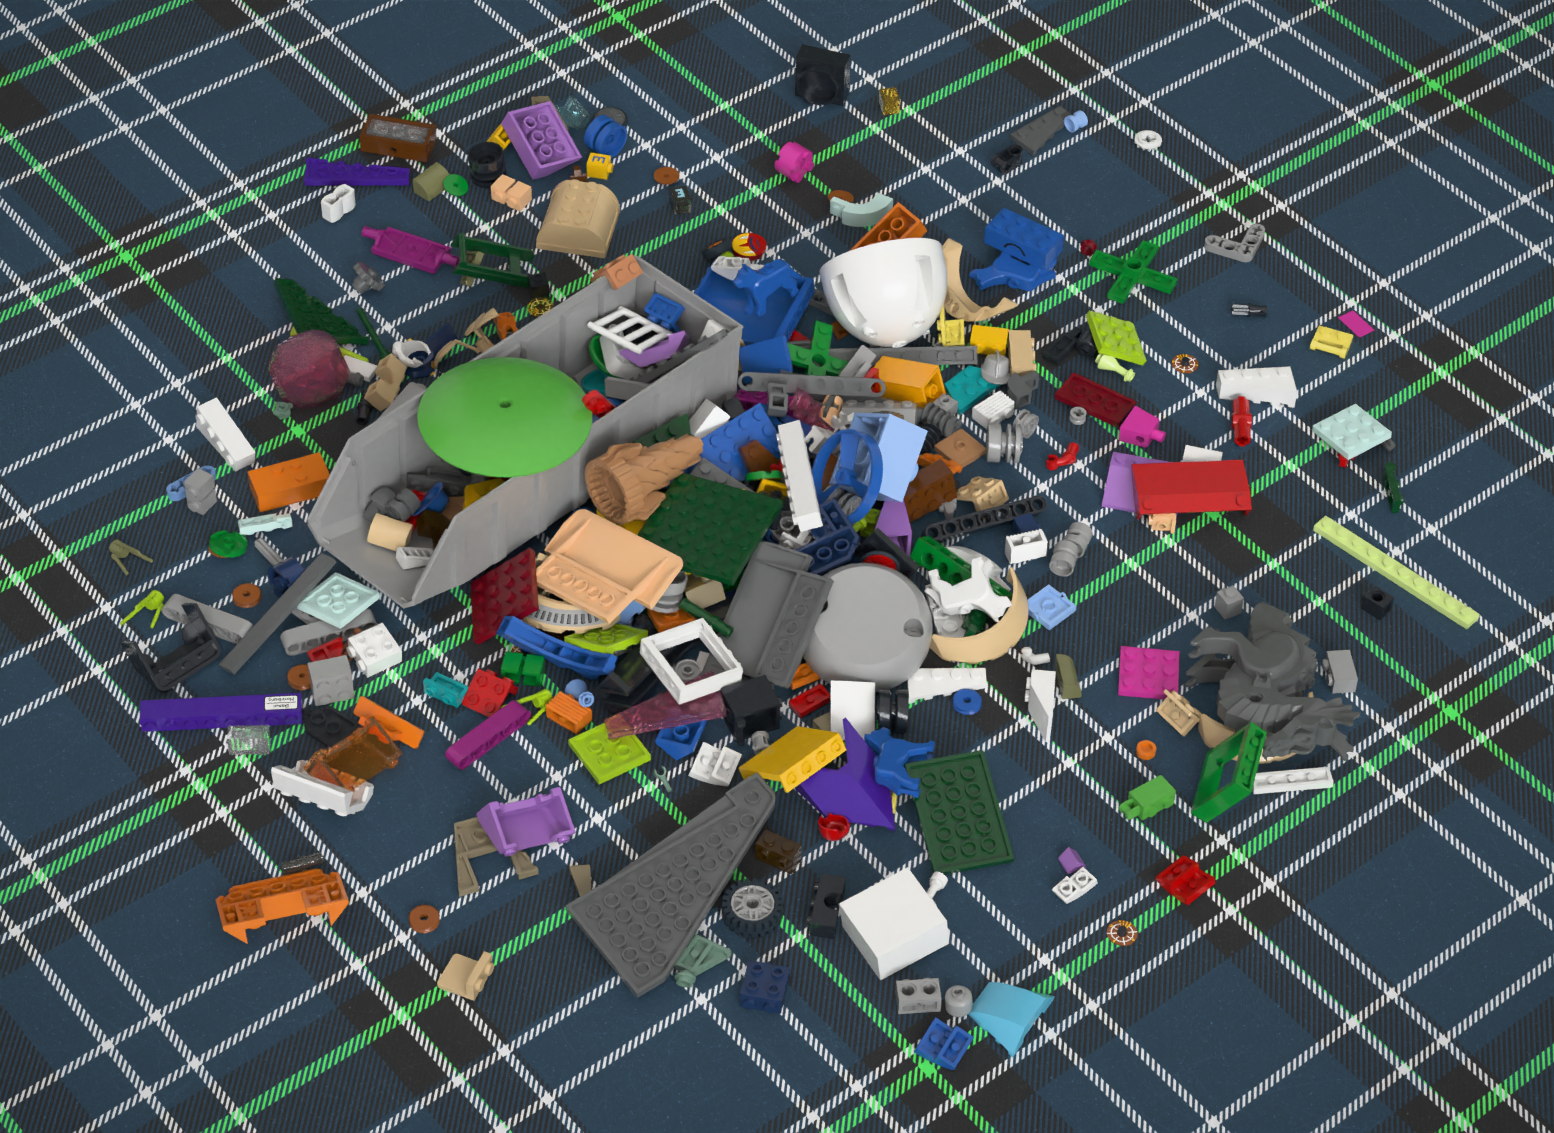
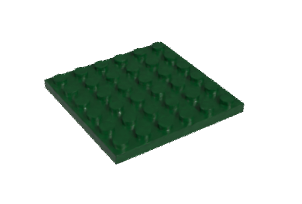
M683 473L673 480L665 492L666 498L649 516L637 535L681 557L683 567L680 571L733 585L782 509L783 500Z

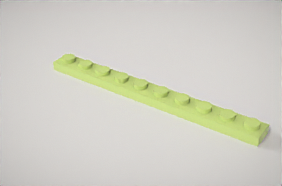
M1324 516L1314 525L1313 531L1465 629H1468L1478 620L1479 613L1329 517Z

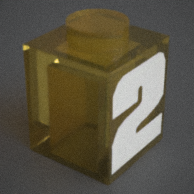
M896 87L879 89V105L883 115L899 113L900 99Z

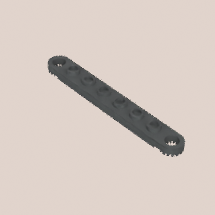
M722 329L708 338L705 335L696 340L698 344L695 346L693 343L683 348L684 352L680 353V351L673 353L669 356L671 358L669 361L665 358L656 363L658 367L655 369L651 366L643 371L644 375L641 376L639 373L630 378V380L646 383L720 341V339L725 338L728 334L725 329Z
M744 372L738 378V385L745 391L767 392L768 383L787 385V393L880 397L886 390L884 381L878 378ZM750 376L753 380L752 385L744 386L742 383L743 377ZM875 382L882 385V390L879 393H874L871 390V386Z

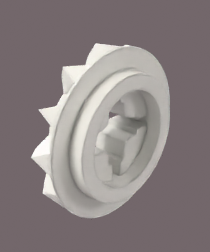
M1144 130L1135 135L1134 143L1137 144V148H1142L1143 150H1157L1161 146L1162 138L1154 131Z

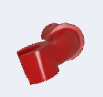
M1074 442L1069 443L1066 452L1059 458L1054 454L1048 455L1046 468L1048 470H1056L1060 466L1075 463L1079 445Z

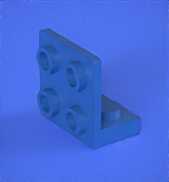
M654 293L643 310L648 315L647 319L673 334L681 331L675 323L685 308L677 302Z

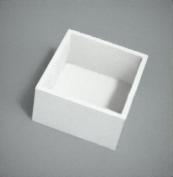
M908 867L839 903L842 927L880 980L949 944L947 920Z

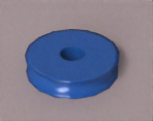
M961 689L952 698L953 708L960 714H975L982 706L980 694L972 689Z

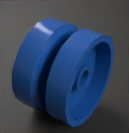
M600 115L589 124L585 132L584 143L586 147L597 154L610 155L613 158L623 149L626 143L627 129L620 123L615 122L611 117Z

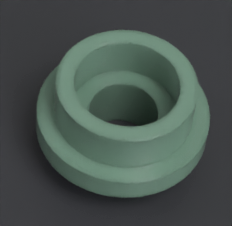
M681 970L675 974L676 984L681 987H692L696 981V976L691 971Z

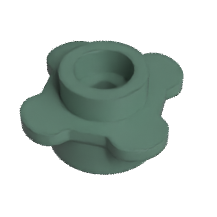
M276 402L273 414L280 419H286L291 415L293 404Z

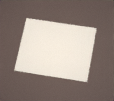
M831 680V732L839 733L842 741H845L843 719L845 717L863 740H865V734H871L872 731H875V683Z

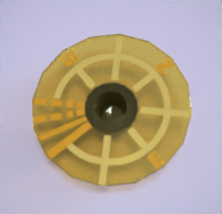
M542 297L532 299L527 305L529 313L539 317L554 308L551 300Z

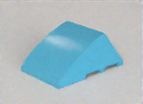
M989 982L974 1002L972 1010L968 1015L984 1031H988L998 1044H1002L1013 1058L1023 1044L1025 1035L1040 1014L1047 1010L1055 996L1029 991L1009 984Z

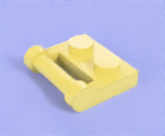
M1318 326L1310 349L1329 352L1345 359L1352 343L1353 335Z

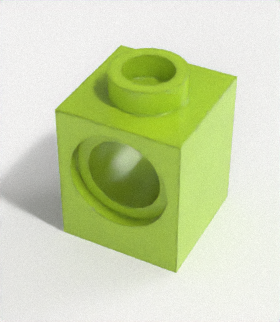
M871 508L863 517L867 522V527L862 531L860 530V536L868 537L875 530L881 510Z

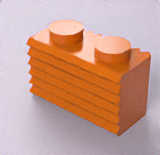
M559 691L546 704V716L578 735L592 721V709L590 706H581L571 694L566 695Z

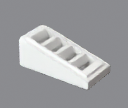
M397 547L395 558L403 570L426 566L433 554L432 548Z

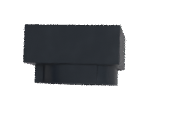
M802 44L796 56L795 96L803 97V102L815 105L835 104L844 106L849 95L851 55Z

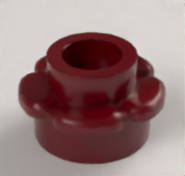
M1090 239L1083 240L1080 244V250L1086 256H1091L1097 250V245Z

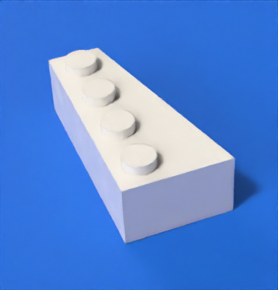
M217 398L197 406V415L195 416L196 427L225 459L228 466H231L236 472L255 462V451Z

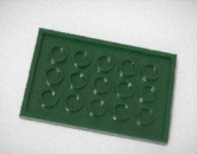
M983 750L905 764V769L911 778H920L919 789H921L919 798L913 797V795L912 798L933 873L941 872L946 875L1014 862V855Z

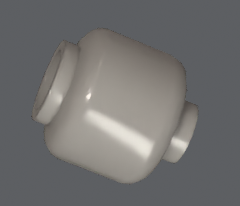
M960 985L949 988L945 994L946 1011L954 1017L968 1015L973 1007L971 991L965 986Z

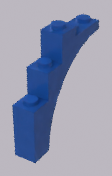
M505 616L496 634L526 653L544 656L545 659L559 668H570L586 679H597L600 675H609L615 668L617 657L613 654L594 652L571 645L537 630L515 616Z

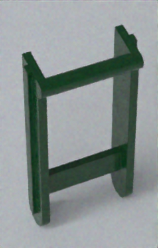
M459 233L453 239L450 247L459 248L460 260L453 269V274L528 288V275L521 273L520 260L526 262L533 260V250L467 237L464 233ZM466 250L509 258L510 271L467 263Z

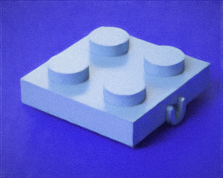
M1047 585L1027 600L1028 614L1048 630H1051L1074 613L1077 607L1067 599L1064 592L1059 593L1050 585Z

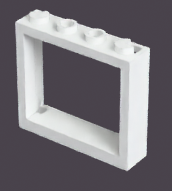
M704 618L641 639L640 654L679 705L719 691L723 687L740 683L742 680L743 668L741 663L737 662L731 650L726 648L722 639L715 634L712 626H709ZM700 638L724 668L725 672L685 685L659 651Z

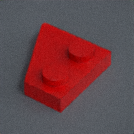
M342 637L307 651L309 660L315 662L343 656Z

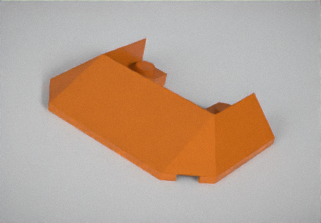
M311 869L236 885L229 889L228 895L225 897L219 896L215 899L223 930L246 944L248 943L245 929H257L266 925L265 921L307 912L308 916H318L327 912L332 926L349 903L340 874L337 872H331L330 875L323 874L321 869Z

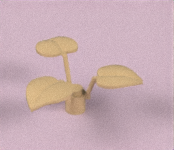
M492 308L487 313H482L465 331V336H468L473 331L480 338L475 343L477 348L457 339L451 340L435 356L434 366L437 368L439 361L456 344L469 348L477 354L493 347L494 344L486 337L481 326L499 316L496 310Z

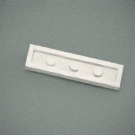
M1329 767L1256 773L1252 791L1253 794L1331 788L1333 787V779Z

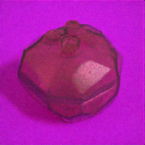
M313 329L293 335L277 345L268 362V372L282 401L292 403L293 406L300 409L314 408L339 396L351 373L335 337L325 331Z

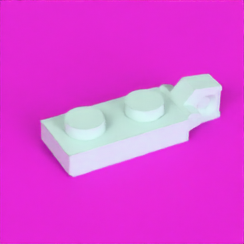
M274 513L241 519L238 521L240 535H252L259 531L269 532L276 528L286 529L292 527V519L290 513L277 516Z

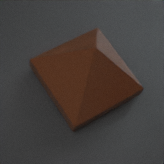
M837 320L830 324L833 325L832 331L836 340H840L849 334Z

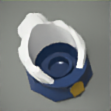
M414 340L404 343L397 341L393 344L392 353L407 366L406 375L412 378L427 377L435 371L434 353L427 344Z

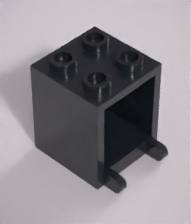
M766 675L721 688V716L734 741L739 746H744L745 739L751 738L752 734L757 731L768 733L780 729L782 700L780 696H776L774 685L768 681Z

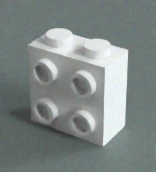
M706 399L689 420L691 435L703 438L729 422L730 416Z
M383 623L348 638V647L346 648L348 655L356 660L359 671L364 672L367 678L402 662V650Z

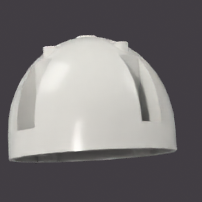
M905 238L867 245L831 259L819 271L826 301L837 321L851 335L868 343L870 347H903L920 336L929 334V328L939 316L946 297V262L942 244L934 239Z

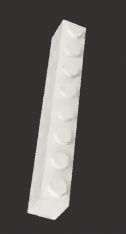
M800 420L778 425L779 433L776 434L779 444L781 462L784 467L783 472L794 525L799 526L800 532L821 527L823 524Z

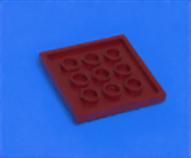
M531 548L519 553L517 556L470 583L473 641L478 645L496 635L505 616H515L522 620L539 610L535 551Z

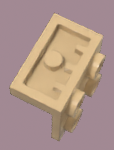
M980 476L972 478L970 483L959 488L958 492H956V500L972 501L977 512L1000 506L1009 500L1002 480L981 478Z

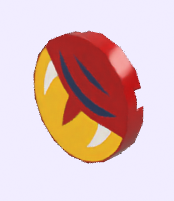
M743 233L736 236L732 241V253L736 257L749 258L750 261L760 259L766 253V241L758 234Z

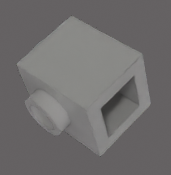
M1233 585L1223 588L1217 592L1215 608L1225 620L1241 614L1244 597Z

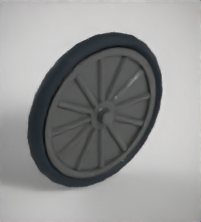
M616 107L601 108L592 116L593 121L600 115H607L623 126L628 121L626 113Z

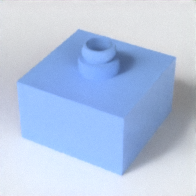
M854 413L849 429L869 434L877 442L881 451L883 478L876 500L902 502L909 482L917 475L918 464L916 462L928 431L892 414ZM860 437L854 471L857 474V481L868 486L871 475V459L868 447ZM840 455L829 482L832 485L837 483L835 477L840 469ZM843 485L838 486L841 489H844L850 493L859 496L858 493L853 489V487H847Z

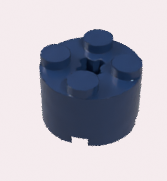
M294 556L275 564L267 571L268 581L270 584H274L276 589L273 591L278 598L307 569Z

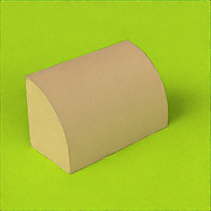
M376 513L369 529L367 542L394 551L397 550V547H408L413 525Z

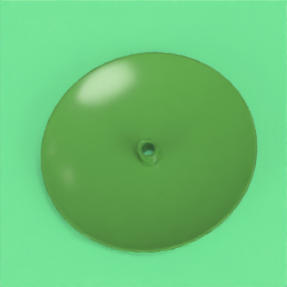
M494 357L459 365L437 378L427 388L421 398L417 420L420 433L426 444L437 456L449 464L464 471L484 476L522 477L552 469L578 452L591 431L592 411L588 410L582 402L583 396L586 395L582 388L560 370L544 363L524 358Z

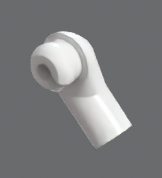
M1024 647L1021 650L1022 659L1032 665L1050 662L1048 653L1035 655L1030 647Z

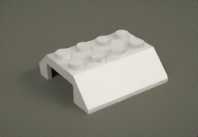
M297 761L295 770L282 765L272 767L271 769L274 788L280 790L281 794L299 797L298 800L305 803H316L317 807L321 809H333L336 814L341 816L355 814V812L363 810L373 795V784L360 779L356 783L357 778L344 773L339 775L338 771L324 766L321 769V765L310 761Z

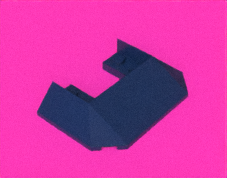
M835 498L819 505L823 526L808 530L815 541L795 549L813 558L807 571L812 574H823L850 561L860 539ZM766 532L761 542L766 541L773 543Z

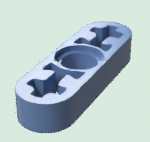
M203 466L199 468L207 473L212 474L214 481L216 480V472L214 467ZM192 473L167 486V496L171 501H179L186 497L184 481Z

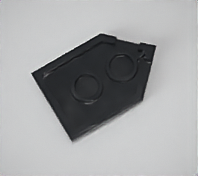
M326 706L323 709L311 710V708L303 709L305 733L335 751H339L362 727L356 720L332 706Z

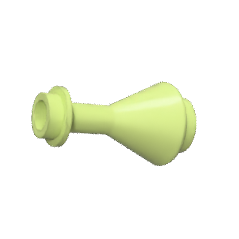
M1099 353L1095 360L1098 364V369L1116 371L1124 376L1125 382H1130L1135 376L1133 369L1126 370L1118 364L1115 357Z

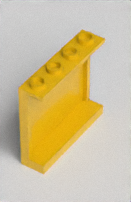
M797 726L740 766L739 771L744 780L758 773L763 779L780 781L785 792L788 793L845 752L846 748L840 734L837 732Z

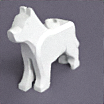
M982 557L972 559L971 578L954 586L941 580L938 569L928 571L932 589L926 588L924 592L938 604L945 614H968L971 610L978 609L987 613L995 622H999L998 617L1003 616L1006 608L1012 606L1007 596H998L993 592L989 581L991 569L994 568L991 560L984 562Z

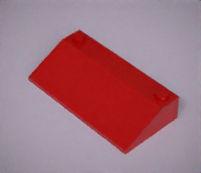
M1243 460L1131 465L1136 520H1140L1146 514L1243 511V515H1248L1252 510L1250 489Z

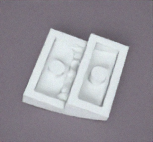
M703 742L688 776L714 785L729 786L742 754L725 746L720 750Z

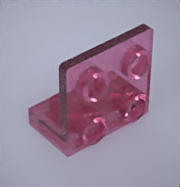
M798 388L788 406L793 412V416L803 420L808 425H815L834 432L835 429L818 416L822 406L804 390Z

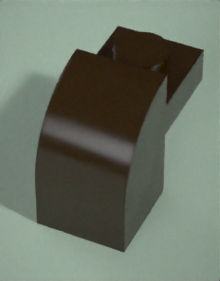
M423 510L416 520L418 536L431 538L433 550H435L445 529H448L451 522L438 512Z

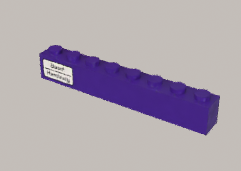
M302 693L140 701V725L142 732L303 724Z

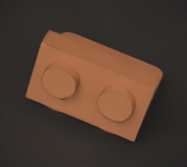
M623 254L593 273L594 277L590 281L592 283L605 275L615 291L644 272L633 254L627 257Z

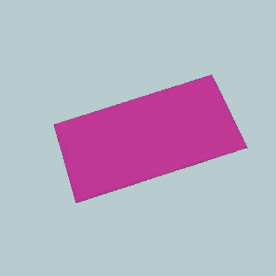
M1354 311L1338 317L1359 338L1375 331Z

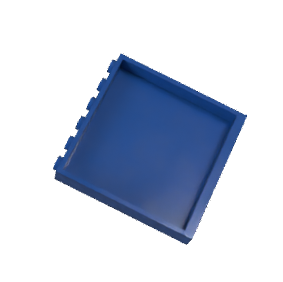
M711 266L707 268L706 275L701 279L700 285L695 289L694 294L743 325L741 339L745 346L780 336H786L787 341H789L815 293L813 278L802 276L795 279L799 293L793 298L788 290L779 287L766 297L767 311L766 314L759 318L754 315L755 308H753V313L749 315L743 312L747 304L745 288L738 289L733 285V280L714 272Z

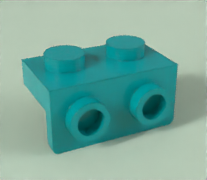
M438 672L431 679L425 678L423 680L424 693L456 708L462 703L469 686Z

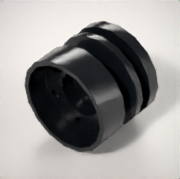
M481 142L469 149L467 155L471 179L475 185L489 188L502 174L507 176L503 148L499 144Z

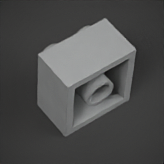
M347 655L307 663L310 688L315 706L354 698L352 672Z

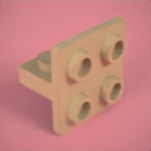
M1165 689L1163 692L1168 697L1160 704L1156 711L1185 737L1194 725L1199 722L1200 714L1202 713L1195 707L1193 708L1190 702L1182 695L1180 696L1175 690L1170 692Z

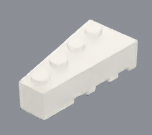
M1290 367L1218 370L1216 388L1219 399L1233 400L1238 398V396H1245L1246 399L1253 401V403L1260 404V401L1271 402V405L1279 406V403L1288 404V407H1295L1297 390Z

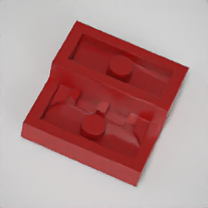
M1183 855L1158 874L1156 881L1172 896L1188 906L1215 884V877L1200 870L1198 862Z

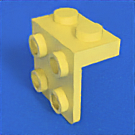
M943 304L937 317L940 318V320H937V329L941 331V333H938L939 344H943V347L965 346L964 319L946 320Z

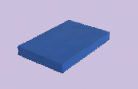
M786 336L740 347L739 359L742 373H780L781 369L793 372ZM750 376L743 377L745 384L753 382Z

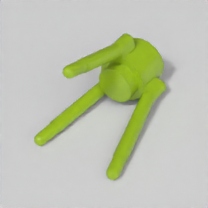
M152 590L120 624H125L145 606L149 610L157 609L150 625L151 628H154L164 606L162 604L164 601L162 593Z
M548 689L517 700L520 704L532 700L535 707L541 708L527 722V725H531L546 711V704L553 698Z

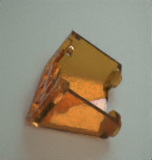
M371 717L364 722L365 726L363 728H357L350 736L328 750L326 748L322 750L321 748L315 752L304 766V769L312 777L351 790L354 793L355 788L387 768L391 770L398 765V759L403 753L377 720Z

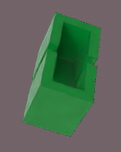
M505 652L501 667V679L507 677L513 680L514 684H519L521 675H525L523 685L541 686L545 672L544 656L527 654L525 657L522 653Z

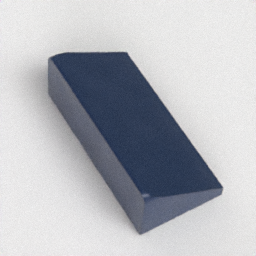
M447 322L426 339L424 343L433 351V358L435 359V356L443 346L451 340H458L451 324Z

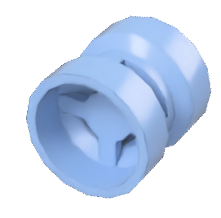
M1081 110L1064 118V125L1069 132H1075L1078 128H1083L1088 123L1087 116Z

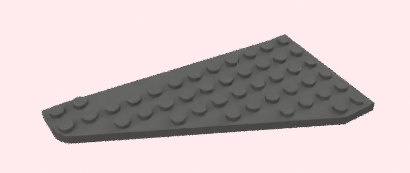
M758 773L753 774L727 791L724 797L607 881L565 905V910L636 998L666 981L774 810L775 793Z

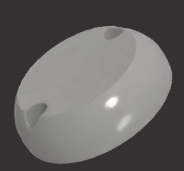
M848 564L824 574L823 577L831 578L834 583L803 654L809 667L829 684H831V680L875 683V692H879V689H891L908 680L923 664L932 640L931 612L923 593L908 577L880 564Z

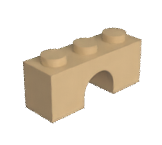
M392 353L381 359L375 371V374L380 379L369 385L364 399L380 412L388 408L400 390L399 386L405 378L407 366Z

